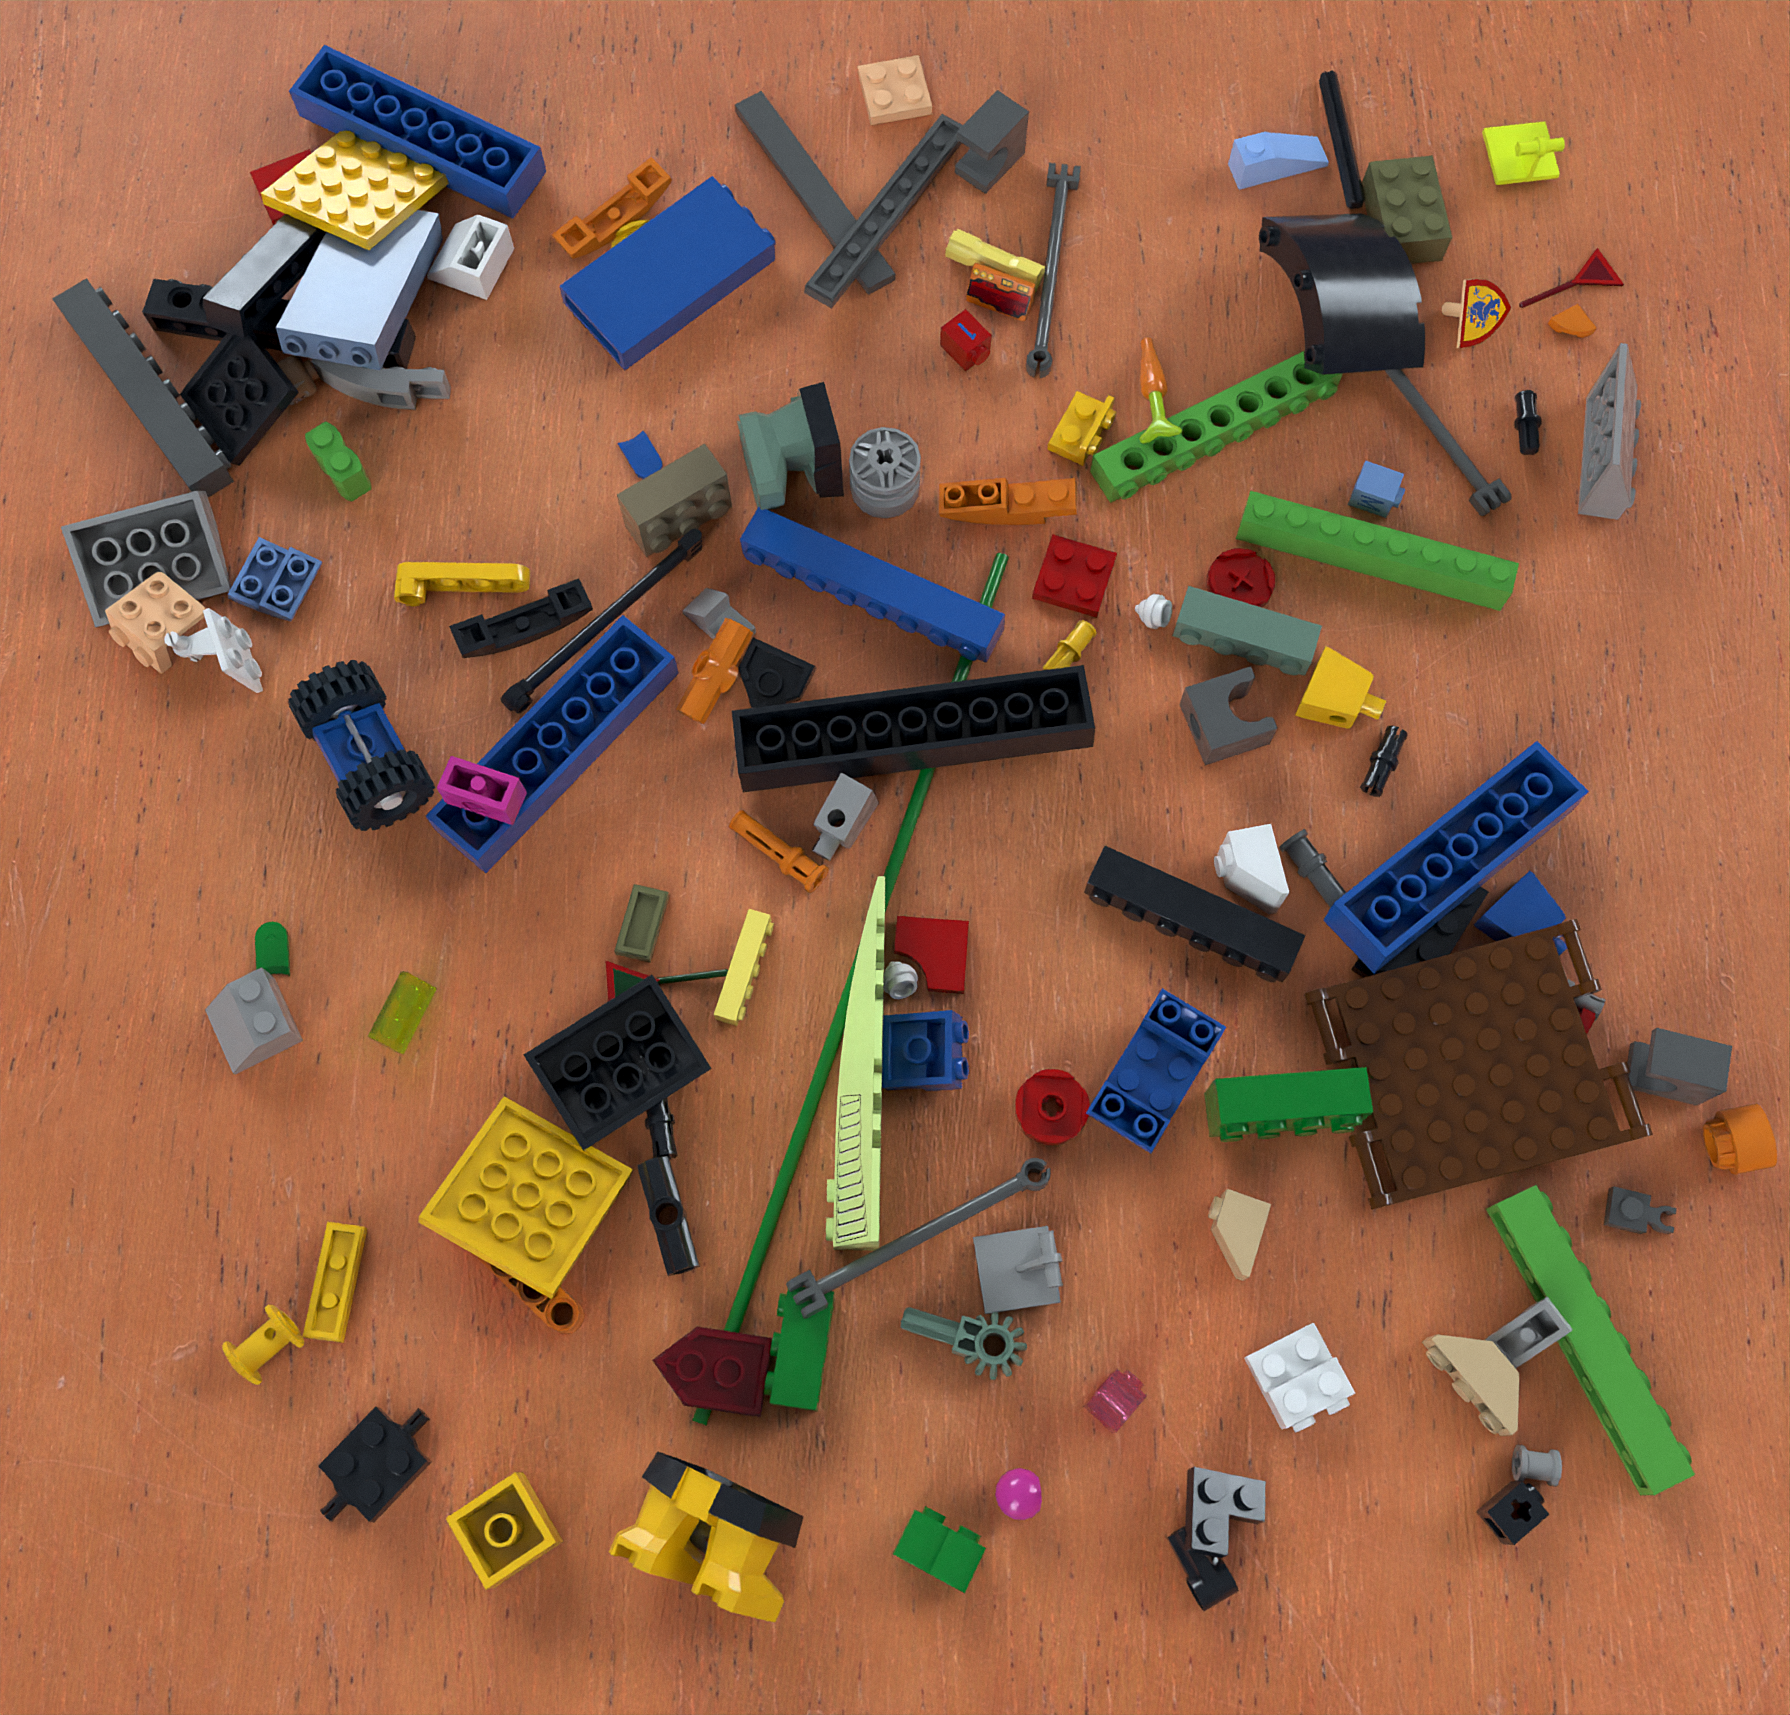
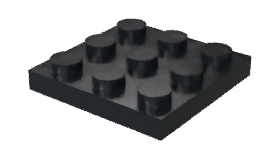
M251 331L245 338L227 333L181 391L180 396L231 464L240 466L299 392L254 332Z

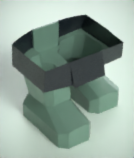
M824 382L798 389L797 397H792L789 404L770 414L755 411L739 415L740 421H737L740 432L739 437L757 509L760 506L761 510H773L784 505L788 471H804L808 482L815 493L819 494L820 498L844 496L841 445Z

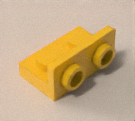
M1077 391L1048 442L1047 450L1083 466L1089 455L1093 456L1097 453L1102 442V437L1099 436L1103 428L1109 430L1117 412L1112 410L1115 397L1108 395L1103 403Z

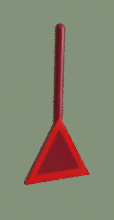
M1597 247L1573 280L1519 303V307H1527L1576 285L1623 286L1624 284Z

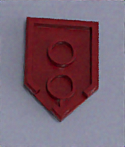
M697 1326L652 1361L683 1406L761 1417L773 1338Z

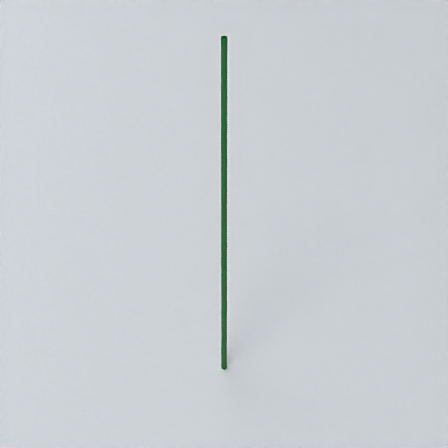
M996 553L979 603L992 608L1009 559L1006 554ZM960 655L951 682L967 680L973 660ZM936 768L921 769L883 875L885 876V912ZM859 946L724 1331L739 1333L844 1033ZM696 1408L692 1421L707 1426L712 1410Z

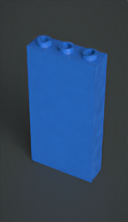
M711 176L560 285L562 300L565 306L625 371L775 261L776 242L768 229H762L755 222L751 211L746 206L741 207L734 200L731 190L725 184L720 185Z

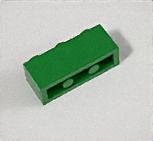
M800 1287L792 1292L788 1289L787 1294L780 1293L777 1316L783 1317L781 1333L774 1332L770 1355L777 1356L775 1372H767L764 1395L771 1396V1405L818 1412L835 1292L830 1291L824 1294L828 1302V1308L804 1319L800 1311L813 1303L812 1299L797 1305L793 1297L806 1288Z

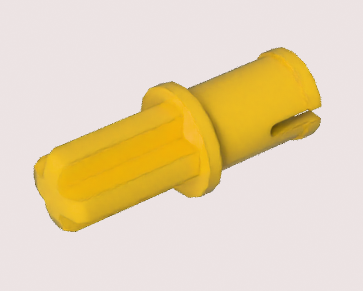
M1085 620L1078 621L1067 638L1057 643V650L1043 666V670L1070 667L1073 662L1079 661L1083 649L1096 636V629Z

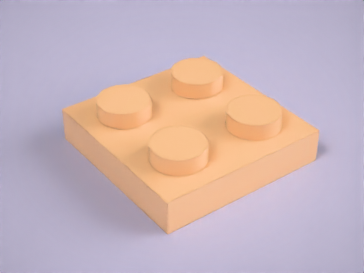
M919 55L858 66V77L871 125L932 114V103Z

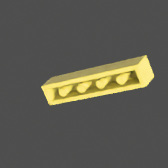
M748 909L714 1012L715 1020L735 1026L738 1025L739 1020L743 1021L746 1013V1007H744L746 998L750 999L753 992L751 982L753 977L757 978L760 970L758 961L760 956L764 957L767 949L765 940L767 935L771 936L774 927L769 914Z

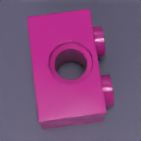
M450 756L437 786V790L445 803L510 825H514L527 794L519 778L454 756Z

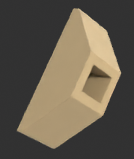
M1437 1334L1427 1337L1422 1342L1428 1349L1426 1355L1431 1363L1441 1371L1445 1369L1454 1380L1452 1383L1454 1390L1466 1402L1471 1401L1481 1412L1478 1416L1480 1421L1491 1433L1508 1436L1513 1435L1518 1430L1519 1372L1493 1341Z

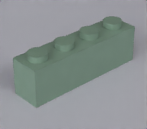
M1188 586L1172 636L1179 638L1182 642L1189 645L1200 644L1213 648L1215 652L1222 655L1233 654L1246 658L1248 662L1255 665L1267 664L1277 667L1288 675L1300 674L1305 676L1312 663L1322 626Z

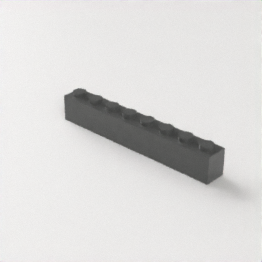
M86 278L52 298L191 492L197 490L206 491L209 498L234 482L227 469L232 467L228 459L220 449L216 452L212 450L210 445L215 442L203 425L196 428L192 423L197 418L187 403L178 404L176 398L180 396L169 379L162 382L158 375L162 374L163 371L151 355L147 358L143 356L142 352L146 348L134 332L130 335L126 333L125 329L129 325L118 310L110 311L108 307L112 305V302L101 287L95 290Z

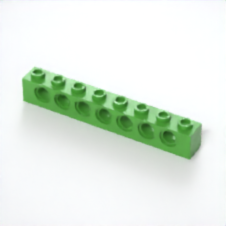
M1303 351L1167 418L1169 422L1182 429V433L1171 437L1158 436L1150 443L1142 444L1139 438L1147 430L1145 429L1093 455L1090 472L1110 503L1120 498L1122 500L1128 499L1138 489L1148 484L1156 485L1163 481L1168 474L1178 469L1179 471L1186 470L1196 460L1206 455L1208 457L1214 456L1226 445L1234 441L1242 442L1250 437L1254 431L1262 427L1270 428L1277 424L1282 417L1290 413L1298 414L1305 410L1310 403L1318 399L1326 400L1337 392L1343 373L1322 375L1304 369ZM1270 395H1275V396H1278L1279 398H1278V399H1277V398H1273V397H1271ZM1242 409H1248L1251 413L1244 412ZM1213 423H1220L1224 427L1215 426ZM1184 437H1191L1196 441H1188ZM1156 451L1165 452L1167 455H1159ZM1133 465L1136 466L1138 469L1131 470L1126 466Z

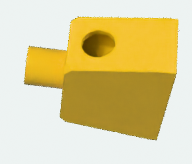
M1325 646L1295 715L1342 728H1351L1359 713L1378 720L1386 700L1368 693L1374 678L1371 672Z

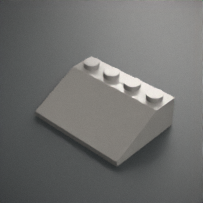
M1620 343L1586 397L1578 514L1619 520L1624 511L1632 507L1635 499V488L1631 487V481L1637 469V458H1633V450L1639 438V429H1635V420L1640 412L1641 400H1637V382L1628 344Z
M197 490L61 526L95 627L110 624L105 610L156 572H162L196 600L229 592L231 589L217 524L206 491Z

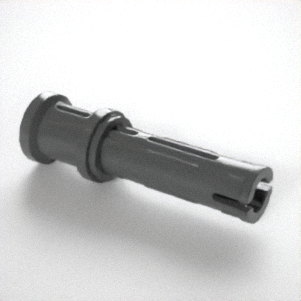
M1303 829L1286 840L1279 849L1281 852H1287L1299 868L1297 871L1299 876L1303 878L1308 877L1331 908L1333 903L1342 897L1346 891L1325 865L1327 857L1324 853H1318L1307 838L1308 832L1306 829Z

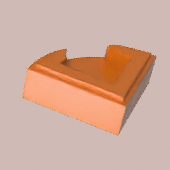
M1578 303L1551 317L1548 325L1556 332L1577 335V338L1593 335L1597 329Z

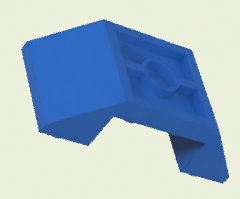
M1162 988L1086 1114L1147 1152L1152 1153L1170 1123L1172 1116L1225 1031L1226 1026Z

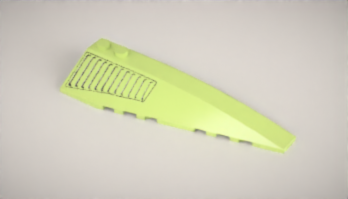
M878 876L868 909L845 1020L837 1094L834 1179H827V1202H834V1218L826 1217V1241H833L834 1250H876L879 1248L885 876Z

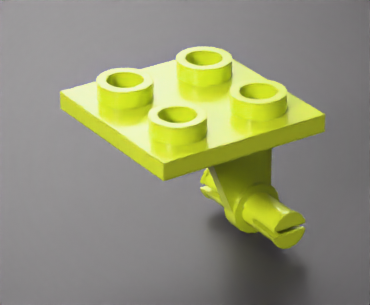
M1546 121L1483 129L1482 134L1496 185L1556 179L1559 177L1560 173L1554 152H1563L1565 142L1563 137L1550 139Z

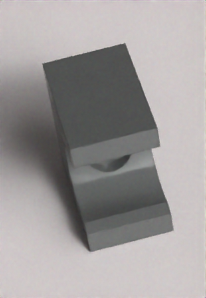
M997 90L957 131L956 139L970 149L955 165V173L986 194L1025 153L1029 111Z
M1251 666L1185 687L1179 705L1205 765L1269 745L1278 729L1273 717H1265L1256 722H1247L1236 717L1230 710V701L1244 698L1249 693L1255 679Z
M1655 1028L1651 1033L1650 1045L1636 1041L1630 1044L1628 1065L1631 1073L1628 1076L1632 1088L1635 1091L1698 1106L1727 1091L1732 1046Z

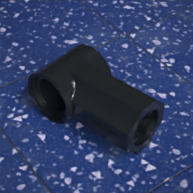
M1185 1526L1166 1537L1187 1575L1185 1578L1187 1585L1203 1611L1210 1609L1239 1591L1233 1576L1222 1559L1185 1551Z

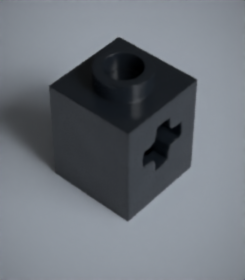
M1523 1481L1508 1483L1476 1511L1504 1545H1515L1550 1515L1542 1506L1545 1502L1542 1495L1531 1484H1524ZM1511 1503H1519L1520 1507L1517 1510V1514L1520 1518H1512L1510 1515L1514 1511Z

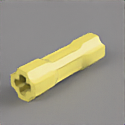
M959 229L954 230L945 251L946 257L966 266H973L974 263H978L1036 284L1035 293L1040 286L1045 272V266L1003 251Z

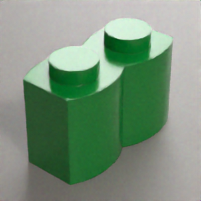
M926 1506L922 1513L914 1509L892 1554L965 1593L986 1549L978 1544L981 1536L961 1525L957 1532L943 1525L946 1517Z

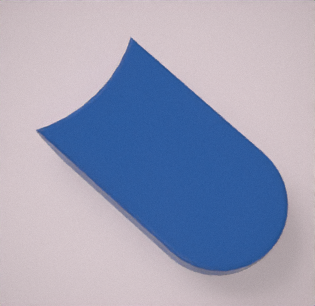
M643 430L635 438L617 443L638 477L644 479L663 468L659 454Z

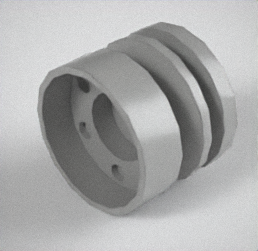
M881 427L872 429L858 437L851 448L849 472L853 501L863 512L873 517L891 518L900 516L912 508L919 496L921 456L917 444L908 434L895 428Z

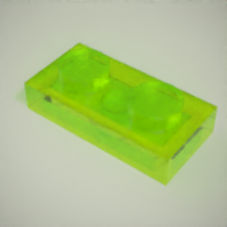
M401 971L367 1037L397 1053L404 1054L437 988L409 972Z

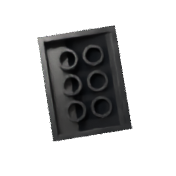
M653 975L645 978L524 1054V1057L583 1151L712 1069Z

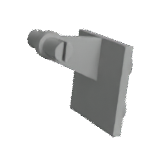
M1048 1226L973 1237L985 1314L1061 1303L1058 1287L1063 1286L1059 1263L1063 1262L1062 1255L1057 1253L1054 1231H1049Z

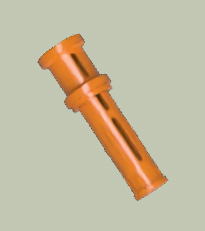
M744 810L738 811L730 821L729 828L737 832L757 849L780 865L781 873L785 876H793L805 885V891L808 893L814 892L826 878L829 871L826 865H818L805 855L803 848L797 846L792 848L772 833V831L749 816Z

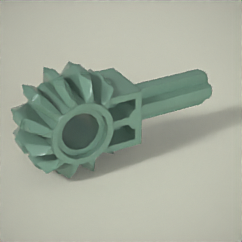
M911 1307L905 1309L901 1320V1328L903 1330L953 1345L952 1353L965 1357L964 1361L966 1364H971L978 1359L980 1363L975 1369L977 1376L983 1373L985 1366H989L990 1380H996L997 1367L999 1366L1006 1377L1011 1376L1012 1371L1007 1361L1009 1360L1016 1366H1021L1023 1360L1012 1352H1022L1027 1349L1026 1343L1013 1341L1023 1335V1329L1020 1327L1009 1332L1008 1328L1013 1322V1318L1010 1316L1005 1319L1003 1326L997 1325L999 1318L997 1312H992L991 1325L988 1326L982 1315L977 1316L976 1319L962 1315L959 1323ZM989 1336L1000 1337L1005 1344V1350L999 1356H990L984 1351L983 1341Z

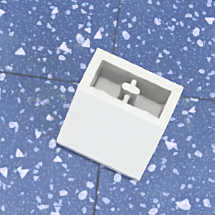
M475 215L456 223L427 274L428 279L487 300L514 250L508 225L481 215Z

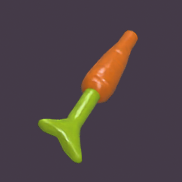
M1149 337L1142 339L1140 342L1142 351L1140 388L1143 397L1150 401L1152 414L1151 425L1139 438L1142 444L1150 443L1158 436L1171 437L1182 433L1180 427L1172 424L1165 417L1163 398L1168 391L1167 382L1155 352L1153 340Z

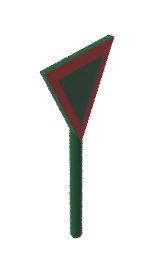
M605 960L608 1002L649 976ZM728 969L658 977L655 980L661 985L727 976Z

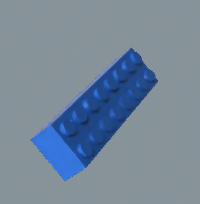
M323 45L289 90L300 117L336 134L340 131H351L357 138L367 142H377L381 145V148L393 153H403L407 156V159L419 164H429L434 170L446 175L449 182L446 187L512 219L547 172L541 147L326 45Z
M622 615L477 763L478 765L520 779L527 794L514 825L447 804L443 798L426 815V818L441 836L486 874L679 674L675 657Z
M1536 741L1335 901L1323 921L1373 973H1376L1569 815L1589 791Z

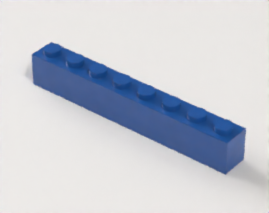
M760 506L740 538L743 555L751 563L759 566L765 564L774 568L779 575L787 579L794 577L805 582L810 589L816 592L825 591L834 595L837 600L845 605L852 606L855 604L864 608L868 614L877 619L886 618L895 622L899 628L906 632H918L927 636L935 645L941 647L947 645L954 648L969 660L975 661L978 659L987 663L1004 631V613L767 509L761 510Z

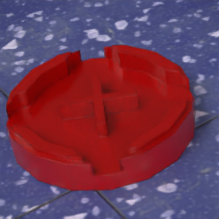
M1234 548L1221 553L1211 564L1207 573L1206 588L1208 592L1262 608L1268 603L1274 591L1275 573L1271 563L1265 557L1262 559L1256 555L1257 552L1251 549Z

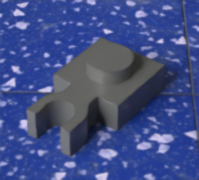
M1613 1186L1608 1190L1604 1225L1638 1234L1646 1233L1647 1225H1650L1657 1232L1671 1234L1674 1233V1227L1664 1225L1660 1220V1216L1662 1213L1670 1216L1676 1214L1677 1208L1670 1206L1650 1207L1651 1195Z

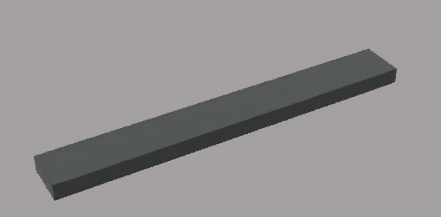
M762 91L735 104L737 115L835 248L857 220ZM878 250L856 279L869 295L895 281V272Z
M944 114L940 115L807 282L804 289L805 294L831 309L834 307L962 144L956 139L957 131L963 126L962 124Z

